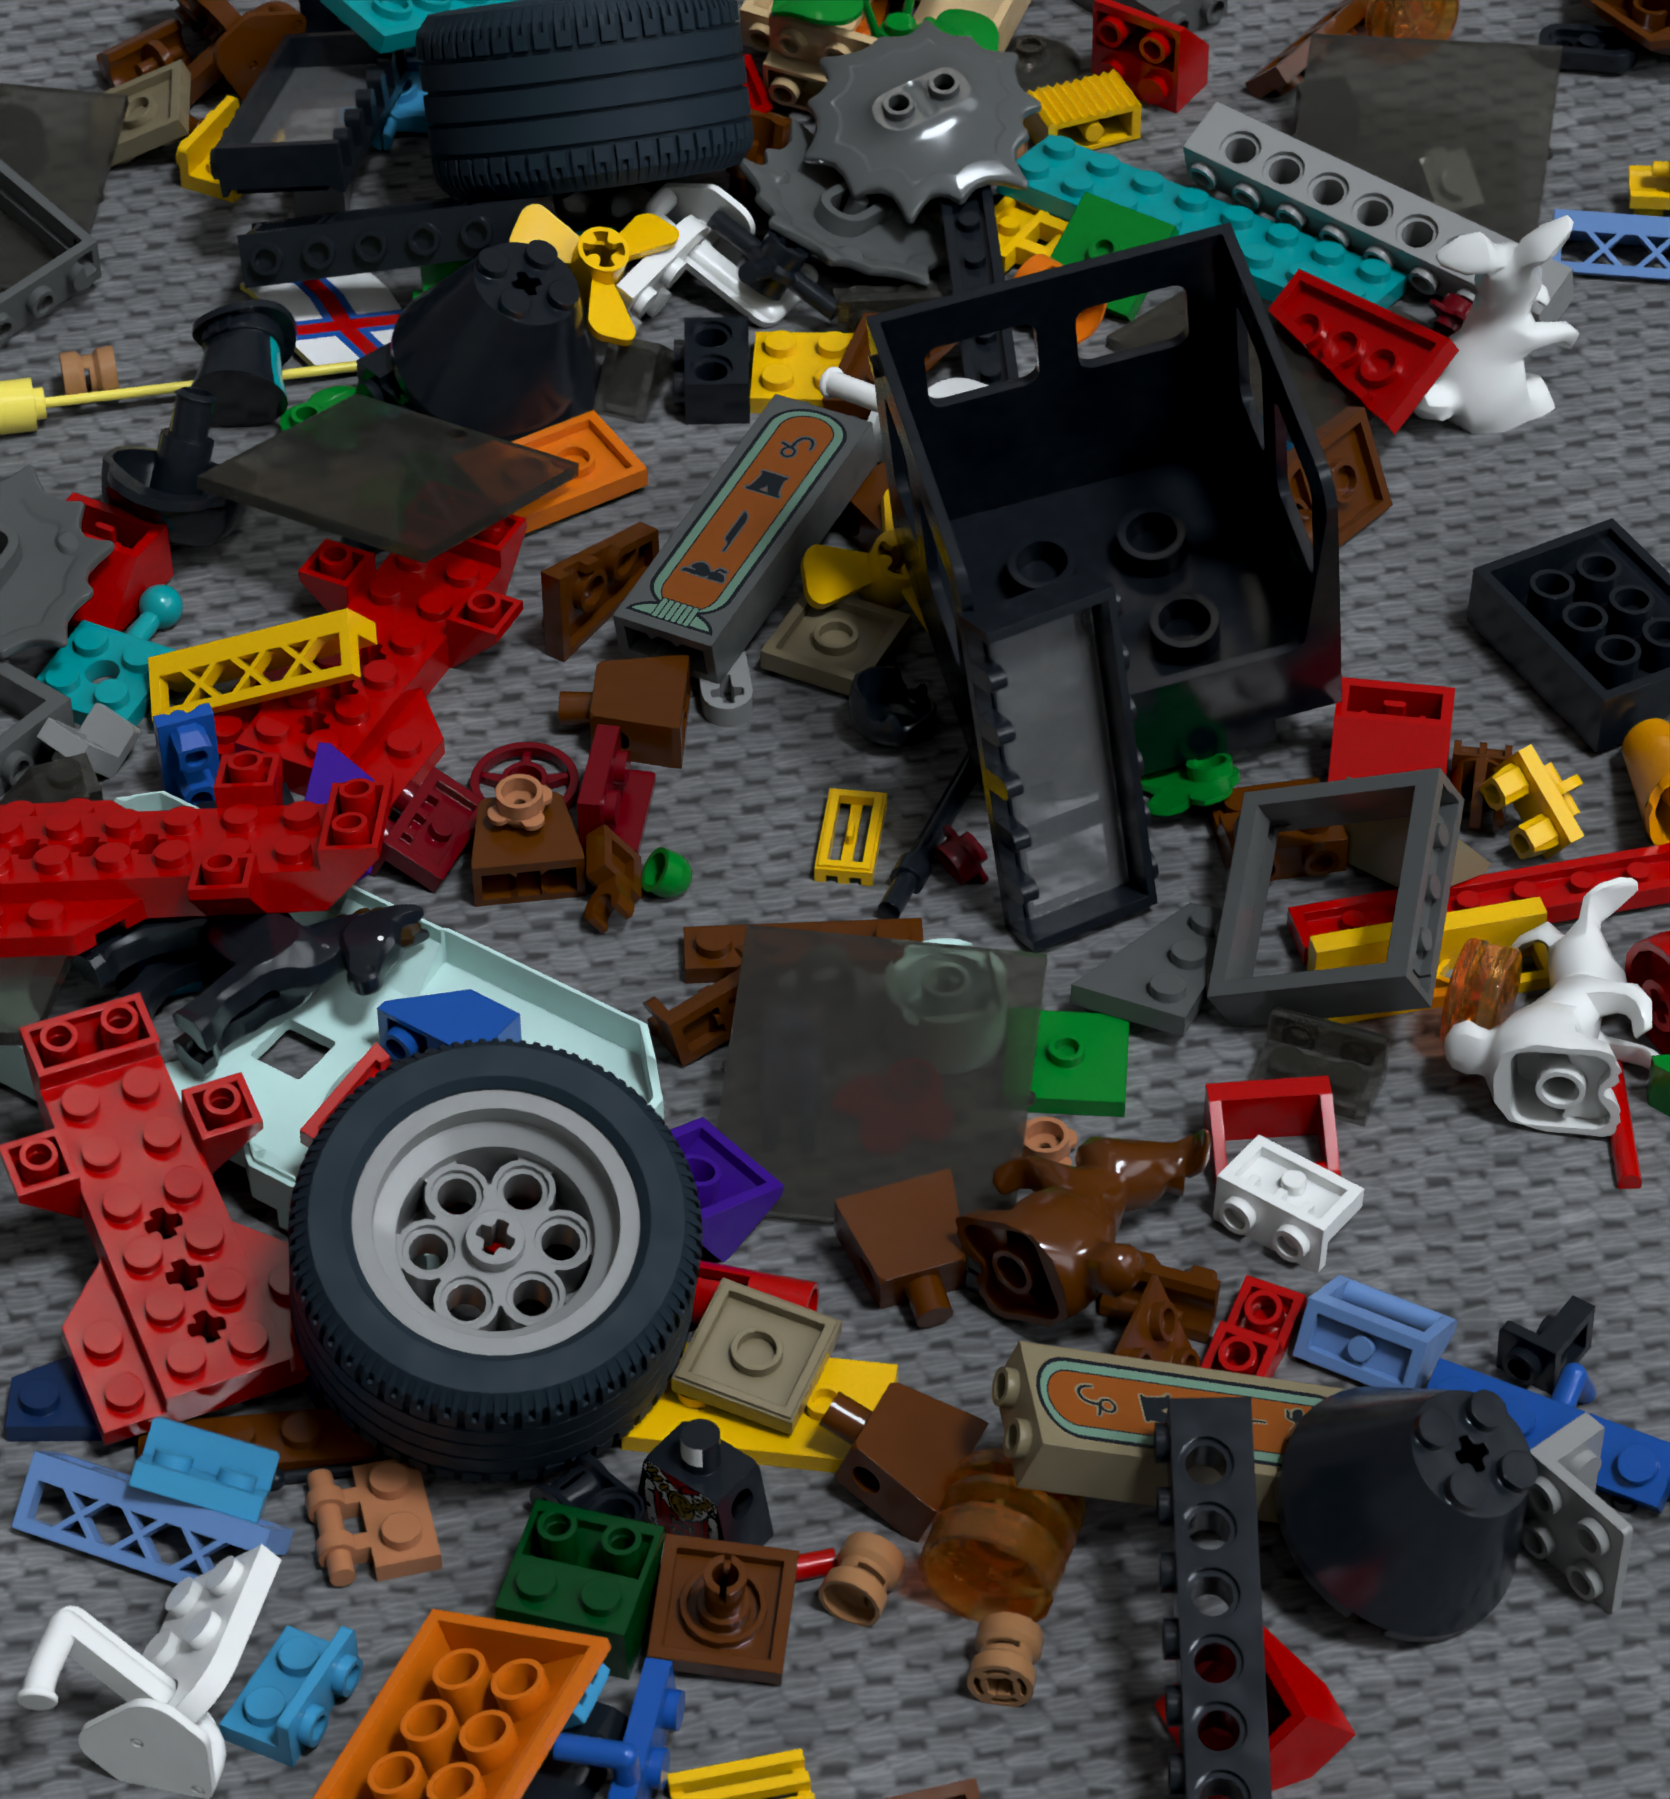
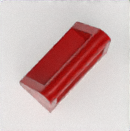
M1329 1075L1205 1084L1203 1126L1211 1134L1209 1159L1215 1191L1217 1175L1228 1165L1225 1141L1254 1139L1258 1134L1265 1138L1317 1135L1322 1161L1314 1163L1341 1176L1333 1095Z

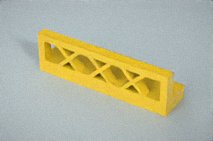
M349 608L148 657L152 723L153 716L161 714L170 715L176 710H183L188 713L198 705L205 703L210 704L215 714L361 678L359 649L377 645L376 623ZM341 654L340 666L322 670L313 663V660ZM291 666L284 678L279 681L271 682L262 675L263 672ZM307 669L311 671V673L304 674ZM241 678L234 690L229 693L221 694L212 687L214 684ZM257 681L262 684V685L254 686ZM169 689L175 692L192 690L183 704L170 707ZM207 693H208L210 696H212V697H209V698H205V696L207 695Z
M1540 896L1446 912L1431 1008L1448 1006L1451 984L1450 1005L1455 1004L1460 990L1462 993L1459 1002L1466 1003L1549 988L1548 954L1546 946L1541 942L1532 945L1513 957L1518 958L1531 955L1538 971L1519 974L1502 967L1507 960L1504 959V953L1521 934L1547 921V911ZM1393 922L1309 936L1307 971L1386 963ZM1468 956V969L1480 973L1481 976L1475 982L1464 983V986L1462 983H1459L1457 990L1454 992L1456 981L1445 977L1450 969L1465 967L1464 960ZM1431 1008L1324 1018L1327 1027Z

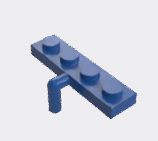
M1440 1357L1426 1388L1465 1390L1474 1393L1479 1390L1494 1392L1504 1401L1507 1413L1521 1429L1530 1450L1585 1413L1586 1411L1575 1408L1577 1403L1589 1404L1596 1397V1388L1586 1369L1581 1364L1575 1362L1563 1367L1551 1398ZM1588 1413L1605 1427L1600 1457L1602 1465L1598 1472L1595 1490L1611 1496L1614 1495L1662 1514L1670 1494V1443Z
M645 1657L623 1741L561 1732L554 1743V1760L613 1769L614 1776L607 1799H651L653 1789L663 1790L667 1782L670 1766V1749L665 1748L669 1730L677 1732L680 1730L685 1710V1691L676 1689L673 1662Z

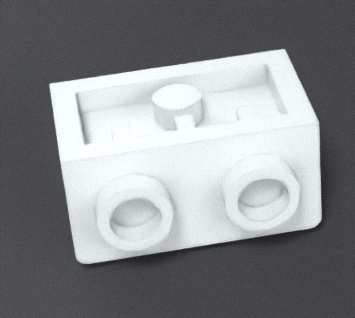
M1258 1134L1217 1175L1213 1219L1222 1223L1231 1232L1245 1235L1275 1251L1286 1261L1296 1262L1318 1273L1326 1264L1328 1242L1362 1207L1364 1188Z

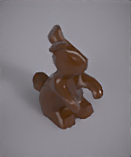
M1201 1129L1173 1143L1091 1137L1078 1147L1075 1156L1076 1166L1062 1164L1038 1156L1015 1157L1000 1164L993 1171L992 1183L998 1193L1006 1195L1018 1189H1031L1034 1192L1018 1201L1008 1210L979 1209L955 1219L958 1229L957 1236L963 1250L981 1266V1273L977 1276L976 1283L980 1288L979 1294L986 1301L990 1311L1005 1319L1026 1321L1051 1327L1077 1315L1087 1308L1100 1293L1117 1298L1136 1286L1144 1271L1145 1258L1132 1245L1116 1243V1235L1119 1231L1124 1212L1148 1207L1160 1200L1165 1192L1176 1196H1183L1185 1177L1192 1178L1203 1172L1206 1168L1211 1146V1134L1207 1129Z

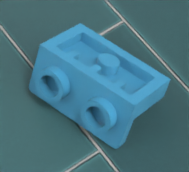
M158 1416L152 1421L143 1454L135 1461L128 1486L258 1523L266 1507L280 1460V1453L274 1449Z
M287 1625L220 1722V1732L224 1740L293 1767L307 1746L314 1748L322 1740L328 1727L330 1711L340 1696L349 1697L360 1681L363 1661L358 1655L356 1631L341 1626L331 1642Z

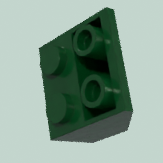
M536 1499L495 1603L496 1619L608 1638L612 1648L603 1661V1664L610 1669L608 1675L629 1680L650 1624L665 1539V1527Z

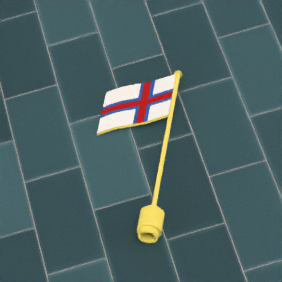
M370 272L246 289L244 282L240 283V289L253 299L277 302L286 307L295 319L297 340L294 352L309 366L283 369V380L357 372L356 360L391 342L395 325L403 311L390 290ZM30 377L0 381V435L38 431L37 420L47 419L46 408L171 394L180 388L191 387L194 380L45 397L43 387L33 388Z

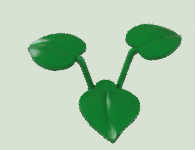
M774 0L772 5V17L787 16L809 23L829 26L850 24L858 19L863 12L870 30V36L876 38L909 35L927 20L944 33L954 36H971L984 49L998 51L999 32L994 22L983 14L970 10L948 9L941 12L937 19L928 16L923 19L922 23L917 25L914 17H912L914 0H905L903 12L889 14L886 20L881 23L880 28L869 0Z

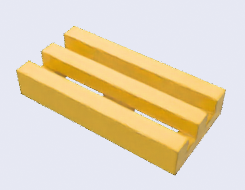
M829 789L814 866V881L826 882L827 876L838 877V883L849 884L850 878L861 879V885L873 886L887 810V793ZM841 803L851 804L841 860H832L830 858ZM864 805L873 806L863 861L856 862L854 861L863 808Z
M802 1748L669 1773L667 1778V1789L670 1799H764L795 1792L797 1796L782 1799H816L814 1792L812 1793L811 1780L808 1770L805 1769V1758Z

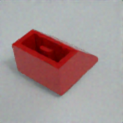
M1093 0L1091 76L1094 73L1100 76L1103 71L1109 74L1114 69L1137 99L1176 114L1207 85L1209 44L1183 26L1112 0Z
M73 492L66 501H82L86 506L82 519V532L89 538L113 541L115 548L89 574L88 582L94 590L93 597L73 614L68 625L76 628L82 620H86L122 632L139 614L138 604L142 593L153 585L166 584L174 576L167 524H153L143 521L118 507Z
M1342 677V702L1336 703L1328 782L1345 780L1347 776L1361 778L1432 768H1441L1447 776L1455 688Z

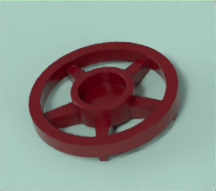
M538 742L510 743L490 751L475 765L470 779L471 791L483 799L485 797L480 790V784L495 788L502 779L514 774L530 775L536 778L541 785H545L550 789L569 784L566 793L563 795L568 810L574 804L579 793L578 770L572 759L563 751ZM522 756L521 762L508 766L502 774L487 772L501 761ZM531 756L548 759L558 764L565 772L547 775L542 766L531 762Z

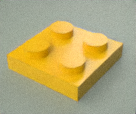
M785 330L773 332L756 331L750 390V413H762L775 394L798 401H805L823 408L822 399L824 396L821 395L819 390L820 378L828 368L839 366L854 333L838 331L826 333L789 332Z

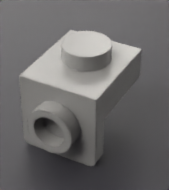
M96 703L79 730L48 717L37 737L55 749L51 759L68 771L81 776L86 768L111 779L118 772L140 736L141 731L106 705Z

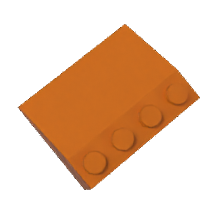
M432 1609L312 1799H521L612 1648L608 1638Z

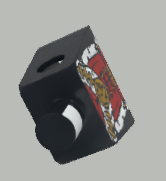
M707 1419L681 1422L643 1461L638 1494L644 1501L646 1523L664 1526L665 1535L668 1533L764 1546L774 1536L759 1465L753 1458L720 1439V1430L714 1422Z

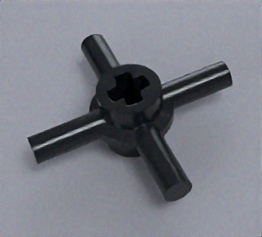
M720 209L709 219L707 227L749 258V262L742 264L738 270V276L743 283L748 284L761 295L779 301L786 290L789 289L829 321H832L840 312L843 304L800 271L804 263L809 264L811 257L808 250L769 230L761 242Z

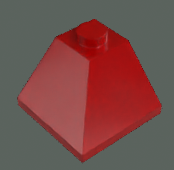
M1263 1626L1271 1789L1274 1791L1311 1778L1356 1734L1327 1685ZM1205 1661L1195 1668L1202 1679L1211 1683H1221L1232 1676L1230 1670L1218 1661ZM1164 1694L1154 1705L1166 1725ZM1167 1727L1180 1749L1179 1727ZM1208 1728L1198 1735L1200 1741L1207 1748L1215 1751L1227 1750L1235 1744L1231 1734L1221 1728ZM1222 1795L1208 1797V1799H1229Z

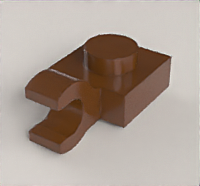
M603 824L586 834L585 863L586 876L591 885L596 889L585 907V918L602 934L608 931V918L614 910L627 920L634 913V902L642 898L641 856L608 826Z

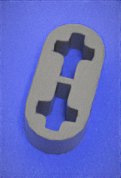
M744 649L721 683L716 684L702 678L697 679L702 713L705 719L713 725L735 727L747 722L753 715V688L747 655ZM731 693L732 703H723L721 694Z

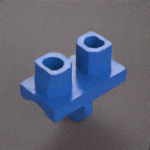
M210 704L198 705L188 713L183 710H176L170 715L161 714L153 716L162 791L192 805L215 800L213 787L220 761L214 713Z

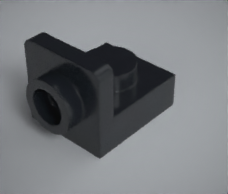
M1572 1295L1556 1316L1548 1314L1543 1319L1536 1333L1512 1321H1506L1499 1330L1496 1367L1505 1371L1515 1382L1522 1385H1532L1552 1395L1563 1367L1572 1362L1579 1363L1591 1348L1595 1306Z

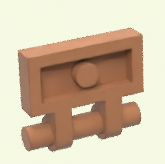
M394 1458L352 1466L355 1487L341 1489L335 1485L333 1474L328 1469H317L309 1473L307 1476L309 1492L305 1497L306 1509L310 1521L317 1524L320 1537L315 1544L320 1566L328 1571L332 1585L343 1587L353 1583L356 1579L354 1565L373 1562L377 1582L443 1569L441 1551L420 1469L411 1468L407 1462L400 1463ZM362 1516L365 1532L352 1534L345 1530L344 1519Z

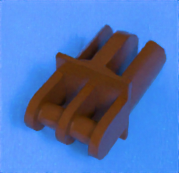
M1455 740L1450 781L1463 798L1472 800L1469 830L1480 831L1483 801L1486 800L1480 791V785L1495 773L1494 767L1512 755L1513 745H1505V750L1487 749V743L1480 742V748L1462 746V740ZM1506 807L1499 811L1493 809L1492 832H1498L1503 829Z

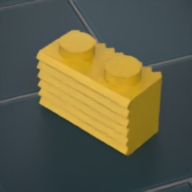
M1114 69L1109 74L1103 71L1100 76L1094 73L1089 77L1084 76L1081 81L1075 78L1072 83L1066 80L1062 85L1056 83L1053 87L1047 85L1043 88L1038 87L1034 92L1030 89L1026 92L1037 99L1042 106L1040 112L1029 115L1024 119V127L1028 129L1029 138L1032 139L1034 145H1037L1047 136L1054 135L1068 137L1077 145L1090 150H1096L1137 140L1141 137L1142 105Z

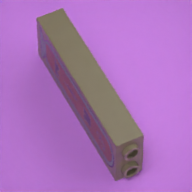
M1019 1341L1005 1366L999 1367L994 1375L992 1400L994 1405L998 1406L1004 1428L1003 1449L1006 1457L1011 1459L1018 1488L1156 1506L1157 1487H1168L1167 1463H1155L1154 1422H1166L1169 1398L1251 1397L1257 1519L1259 1521L1279 1523L1275 1505V1474L1282 1468L1284 1453L1288 1444L1285 1440L1298 1420L1316 1404L1333 1394L1348 1389ZM1196 1465L1187 1471L1194 1481L1201 1484H1212L1222 1478L1215 1468L1208 1465Z

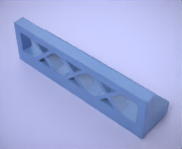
M1554 209L1553 220L1568 215L1574 222L1569 241L1592 242L1598 249L1584 262L1561 261L1562 248L1556 256L1551 258L1572 268L1573 275L1670 282V263L1662 255V253L1670 248V217ZM1616 244L1644 246L1650 255L1637 266H1624L1609 250ZM1604 256L1610 264H1597L1595 262ZM1654 260H1656L1662 266V268H1651L1647 266Z
M34 1451L11 1526L20 1531L175 1583H179L187 1577L194 1579L201 1574L186 1570L198 1563L203 1574L214 1569L215 1567L210 1556L228 1545L249 1551L263 1544L275 1555H286L295 1530L262 1518L258 1523H254L128 1486L131 1478L129 1474L63 1452ZM45 1483L63 1488L75 1513L56 1525L35 1519ZM82 1495L98 1501L86 1506ZM111 1505L122 1508L133 1531L132 1535L114 1545L103 1542L92 1519V1516ZM140 1514L156 1519V1521L145 1526ZM80 1524L85 1535L70 1531L69 1529ZM169 1525L182 1529L193 1554L173 1565L162 1562L150 1537ZM200 1535L215 1539L216 1541L204 1546ZM139 1544L144 1555L127 1549Z

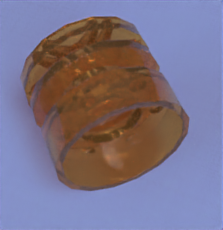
M994 1448L973 1452L958 1462L940 1506V1513L936 1515L917 1562L921 1581L938 1602L956 1615L968 1620L980 1622L983 1617L991 1613L1005 1611L1019 1613L1037 1623L1046 1617L1065 1572V1564L1070 1558L1085 1520L1086 1510L1083 1496L1018 1488L1011 1459L1006 1457L1004 1449Z

